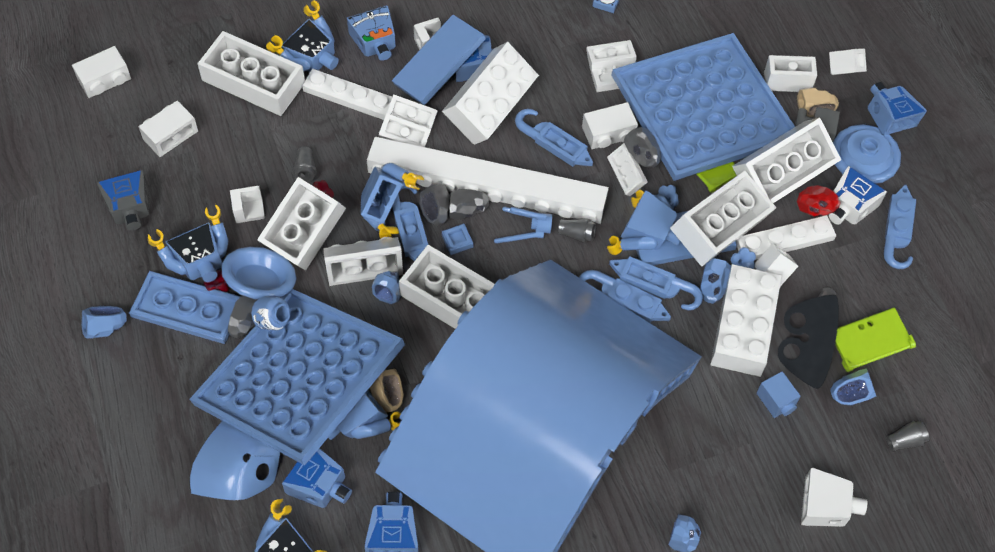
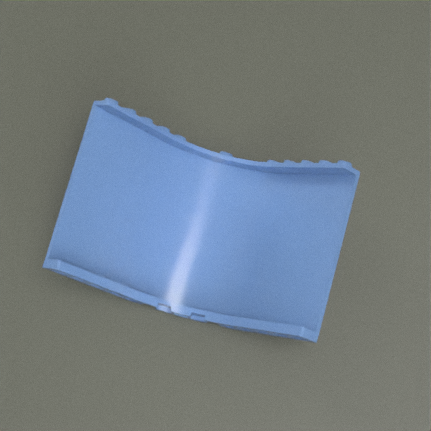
M548 260L529 267L524 271H519L514 275H509L504 280L499 279L470 312L465 311L460 316L457 328L448 338L434 361H430L424 368L422 382L414 388L411 394L413 399L410 405L400 415L402 421L399 427L393 430L389 437L391 442L388 448L378 458L380 464L375 473L485 552H558L593 490L613 459L609 457L611 451L615 452L620 444L623 446L636 428L641 415L645 417L659 401L691 376L702 357L559 264Z

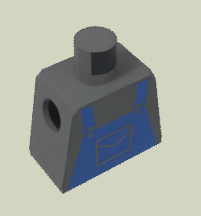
M143 170L97 182V186L116 224L125 223L128 230L140 228V218L147 217L150 214L148 184Z

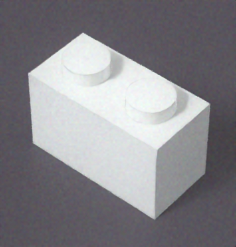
M115 46L72 65L76 77L88 98L99 95L131 79L127 65Z
M769 55L764 70V79L771 91L799 92L800 89L813 88L817 78L815 57Z
M178 101L166 106L161 112L152 118H148L143 124L138 126L143 140L159 157L198 132L195 118Z
M628 102L585 113L582 123L583 131L591 149L605 148L610 144L624 142L625 136L638 126Z

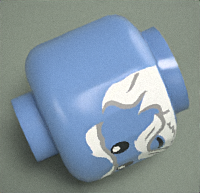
M264 296L255 301L251 315L254 324L260 329L279 330L287 324L290 318V310L284 299Z

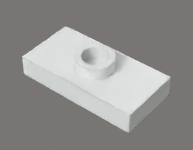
M625 143L607 157L626 195H633L648 183L638 162L628 152Z

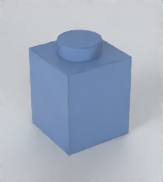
M783 371L762 382L756 393L774 418L781 414L787 416L795 411L797 408L796 404L801 397Z

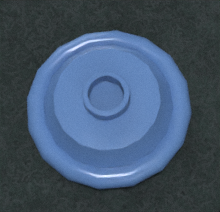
M864 124L849 126L840 131L833 141L841 158L834 165L842 174L850 166L877 184L893 177L900 167L901 152L897 142L889 134L883 136L878 127Z
M249 246L236 249L226 256L221 265L222 277L229 287L240 295L258 300L264 296L283 297L293 289L296 282L295 269L288 259L275 251L263 247Z

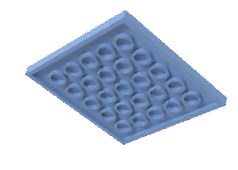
M734 33L612 70L611 76L640 125L648 129L655 137L660 147L661 160L673 181L748 157L795 127Z
M292 289L281 297L287 302L290 310V318L287 324L279 330H266L255 326L194 393L190 401L194 406L295 461L306 465L401 351L405 343L402 338Z

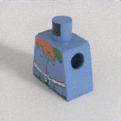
M388 6L347 18L348 33L365 56L369 57L377 54L379 60L390 58V50L394 49L396 45Z

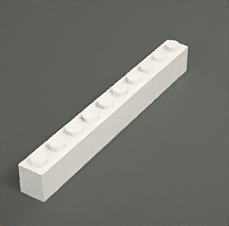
M374 137L367 158L368 173H372L375 166L381 168L387 163H394L409 173L423 176L424 181L416 180V183L423 187L443 184L448 192L458 189L476 190L487 194L492 202H503L518 208L535 209L541 213L558 214L564 218L590 219L591 222L601 224L609 188Z

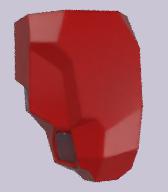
M819 185L807 187L799 193L797 199L799 210L814 217L833 213L841 204L838 195L834 191Z

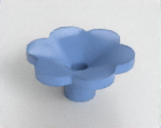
M663 185L660 187L659 194L657 195L664 196L672 209H674L679 203L675 186Z
M743 247L738 253L732 255L731 263L754 269L756 255L754 252L749 251L748 248Z

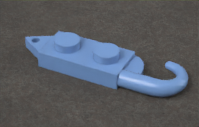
M524 109L518 112L515 118L517 128L534 139L535 143L572 167L574 165L593 166V161L587 151V145L551 122L539 123L534 128L523 121V117L528 114L537 116L538 112L533 109Z
M403 182L400 190L406 188L410 189L413 192V194H417L416 189L406 187L405 183ZM397 195L392 205L395 222L399 230L405 257L409 256L415 261L428 245L418 207L411 202H400L399 195Z
M906 185L896 194H892L890 198L885 232L884 259L888 265L896 269H905L913 261V257L910 256L907 261L898 262L893 256L894 248H905L912 239L916 199L912 198Z
M630 256L628 259L610 260L609 265L618 274L619 279L663 299L673 298L680 289L691 293L695 301L689 305L682 304L681 308L685 310H694L702 303L703 296L699 287L675 277V274Z
M587 270L579 276L583 281L593 279L602 283V293L649 323L651 321H670L671 316L661 304L662 299L618 278L614 279L600 271Z

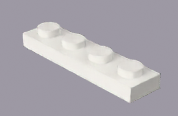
M315 69L311 70L302 85L304 92L384 120L392 97Z
M826 215L744 235L735 242L738 251L743 247L748 248L749 251L755 253L756 260L765 253L772 243L783 251L789 252L833 241L836 234Z

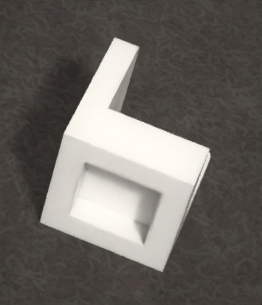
M439 18L414 25V40L419 50L441 28Z
M865 49L829 52L832 75L867 71Z
M259 186L230 190L236 223L265 218Z
M774 243L755 263L757 270L782 275L780 286L798 267L793 258Z

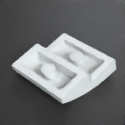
M631 40L588 46L586 48L596 92L619 89L611 74L613 69L636 63V54Z
M393 94L379 136L393 141L425 147L438 110Z

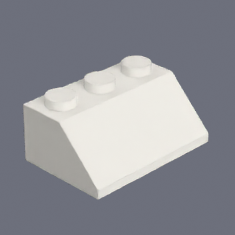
M384 237L368 242L358 241L348 245L336 244L323 248L329 286L375 279L377 274L387 271L391 273L398 272V275H403L402 253L398 237Z

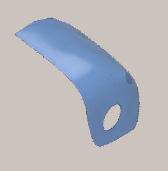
M222 421L208 437L193 462L190 475L191 494L224 500L250 498L270 487L275 481L280 452ZM246 453L251 454L250 459L244 462L243 456ZM265 463L269 467V474L264 480H258L256 477L257 467Z

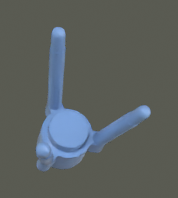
M503 207L502 210L505 212L531 218V229H534L535 232L496 238L494 242L502 243L529 238H544V233L550 234L552 214L536 213L515 207Z

